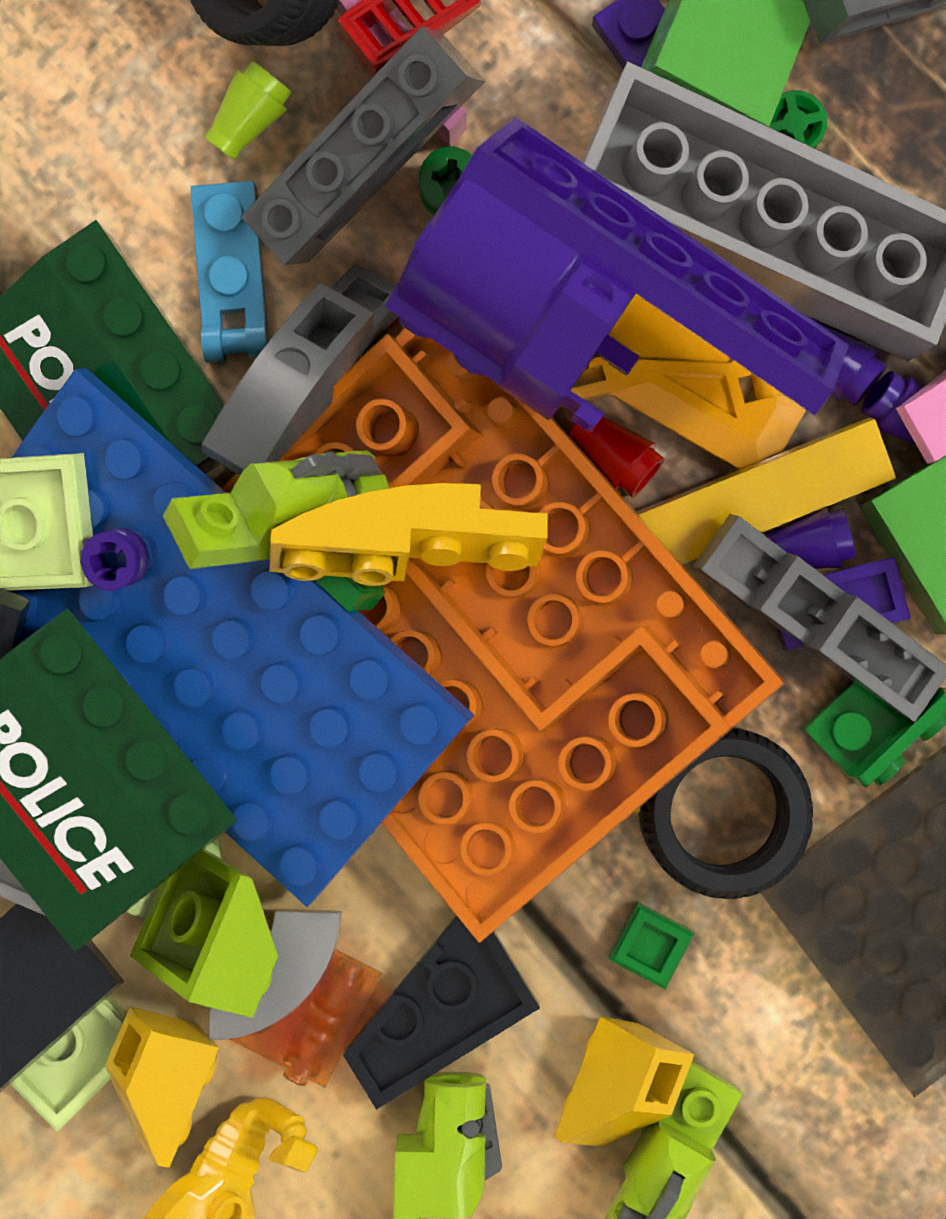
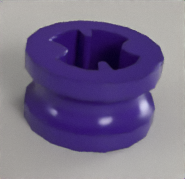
M117 528L95 534L86 541L81 552V566L84 575L91 584L101 590L114 591L134 585L144 578L149 568L150 554L147 544L140 535L130 529ZM115 544L117 547L114 552H124L127 560L126 566L117 569L116 574H114V571L117 567L115 565L107 567L105 561V552L114 550Z

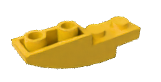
M438 483L407 485L370 491L328 503L305 512L272 529L270 572H281L291 579L300 581H313L323 576L350 577L363 585L380 586L391 581H404L409 558H421L424 562L435 566H451L460 561L489 563L491 567L502 571H517L527 566L538 567L547 541L548 514L480 509L481 484Z

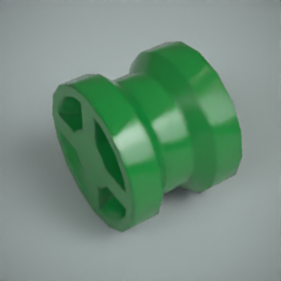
M802 90L787 91L781 95L769 128L778 132H785L793 139L816 149L817 145L824 138L828 127L827 113L823 104L814 95Z
M456 146L441 147L431 152L422 162L419 171L420 196L426 210L433 216L458 181V176H461L472 155L467 150ZM448 174V176L443 178L440 182L434 181V179L440 180L444 175Z

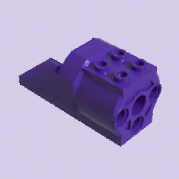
M517 117L511 119L476 148L454 188L415 243L400 280L385 304L386 308L398 315L399 321L407 330L417 336L435 340L454 353L456 361L467 371L475 375L489 377L501 385L502 390L548 421L558 407L562 405L574 413L571 418L573 422L592 432L604 413L573 393L571 389L595 353L626 376L633 368L640 356L608 334L635 294H638L813 415L818 412L834 391L849 346Z

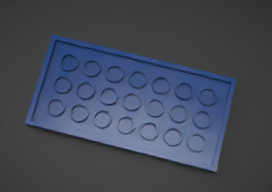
M87 368L75 369L11 458L84 453L93 535L117 528L134 531L147 544L150 554L149 568L144 578L136 584L114 591L101 590L94 585L76 588L8 590L14 594L31 599L21 642L68 608L237 819L235 825L225 833L301 903L308 907L319 897L475 715L359 611L348 612L315 580L300 581L291 579L281 572H270V559L189 569L163 514L172 498L223 494L226 492ZM116 544L114 550L105 552L107 567L113 565L117 567L114 574H116L117 569L125 567L127 562L124 552H114L117 547Z

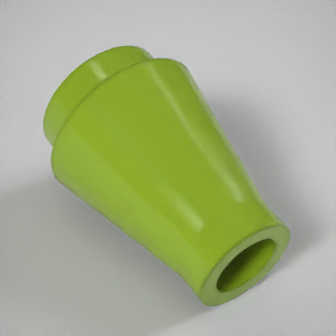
M251 60L243 72L236 69L213 124L204 137L235 160L247 145L288 110L283 105L292 94V91Z

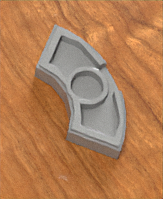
M277 910L274 916L271 935L279 957L272 971L270 986L261 997L254 1017L250 1018L210 1007L209 1040L231 1039L258 1032L275 1024L298 1007L317 986L333 958L341 930L342 911Z

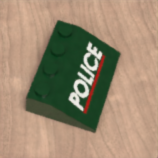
M97 220L42 256L0 296V409L22 441L75 369L87 368L202 472L207 474L220 465L219 462L202 453V443L225 406V400L112 236Z
M67 608L13 648L0 660V859L72 950L77 952L232 828L237 819Z

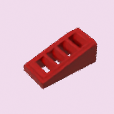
M362 0L337 18L336 22L339 35L371 76L374 77L421 26L441 32L444 35L481 6V1L456 0L448 7H445L440 0H423L434 14V16L425 21L409 0ZM396 7L413 27L406 34L400 30L389 16V13ZM376 23L380 25L392 41V43L384 48L369 31V28Z

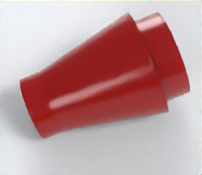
M604 416L601 417L592 432L585 430L575 423L568 434L618 492L623 490L632 498L647 486L665 460L664 457L655 451L657 445L655 442Z

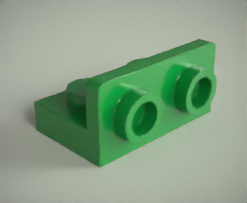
M850 680L801 730L852 783L865 788L872 782L880 786L891 779L902 768L906 759L901 754L917 738L927 741L946 725V688H938L920 716L913 722Z

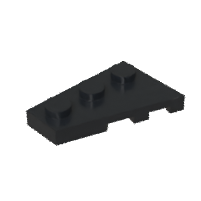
M456 915L344 1050L343 1056L377 1110L540 1009V1003L495 931L479 943Z

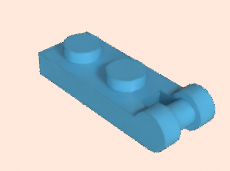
M254 181L191 186L202 322L201 343L205 363L222 362L226 360V355L248 353L249 359H256L269 342L261 239L241 216L258 199L257 187ZM245 313V328L224 330V314Z

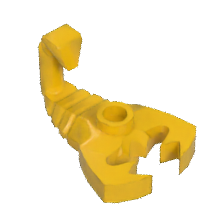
M260 1097L240 1104L230 1113V1118L218 1127L216 1135L205 1144L204 1151L197 1156L191 1170L173 1183L160 1196L143 1219H255L251 1187L254 1184V1174L257 1173L260 1164L259 1156L263 1153L265 1147V1135L269 1133L270 1129L281 1135L282 1144L272 1151L269 1161L299 1172H307L318 1149L315 1144L304 1139L307 1134L305 1119L278 1101L268 1097Z

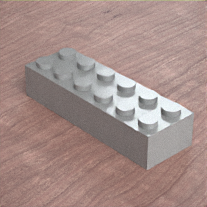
M627 62L609 95L581 160L582 163L803 314L906 361L912 360L937 345L946 323L945 209Z

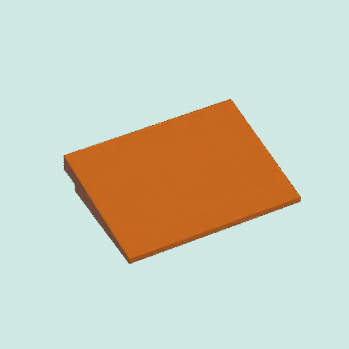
M404 328L395 338L387 333L351 367L334 386L332 404L279 461L296 460L329 451L336 453L368 450L375 457L374 461L380 469L381 475L385 474L389 488L438 483L481 484L480 509L548 514L547 541L538 567L527 566L517 571H502L491 567L489 563L460 561L451 566H435L424 562L421 558H409L405 580L391 581L388 584L382 585L385 587L383 590L386 593L375 607L370 610L359 611L475 715L382 822V825L480 943L779 690L786 682L553 417L549 421L502 390L501 385L489 377L475 375L464 369L456 361L454 353L432 338L417 336ZM236 474L221 489L226 493H231L240 475Z

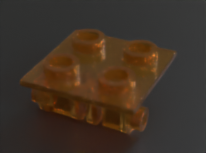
M269 916L267 920L270 932L272 930V925L274 921V918L271 916ZM335 949L333 958L324 976L298 1007L267 1028L242 1037L231 1038L230 1040L285 1067L283 1076L292 1083L306 1086L308 1080H311L325 1088L383 973Z

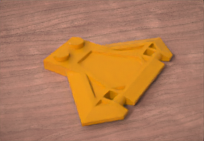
M635 294L608 334L640 356L633 368L626 376L595 353L571 389L573 393L585 401L611 395L737 470L782 453L806 412V409L638 294ZM751 378L757 400L745 403L739 380Z

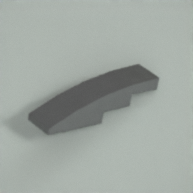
M728 515L693 565L694 568L794 641L913 722L917 720L946 679L945 663L860 598L845 593L800 557L784 551L740 516Z

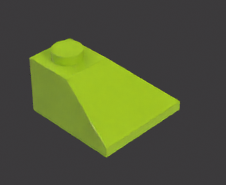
M206 849L159 885L130 953L131 958L188 1002L250 1018L254 1017L261 997L270 986L272 971L279 957L253 879Z

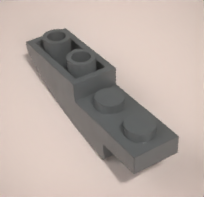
M356 263L331 288L320 282L278 329L241 379L204 439L202 453L239 475L251 463L279 461L332 404L333 389L336 383L398 318V315L385 307L396 286Z

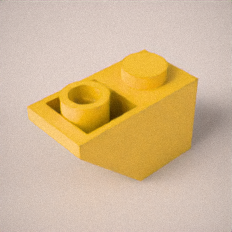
M130 1006L105 1067L136 1137L158 1166L170 1168L178 1146L182 1145L189 1135L192 1113L200 1093L214 1075L217 1062L216 1055L219 1047L213 1040H209V1036L195 1022Z
M600 1016L596 1028L586 1044L585 1056L573 1088L563 1104V1114L554 1138L562 1143L602 1147L671 1116L695 1054L639 1023Z

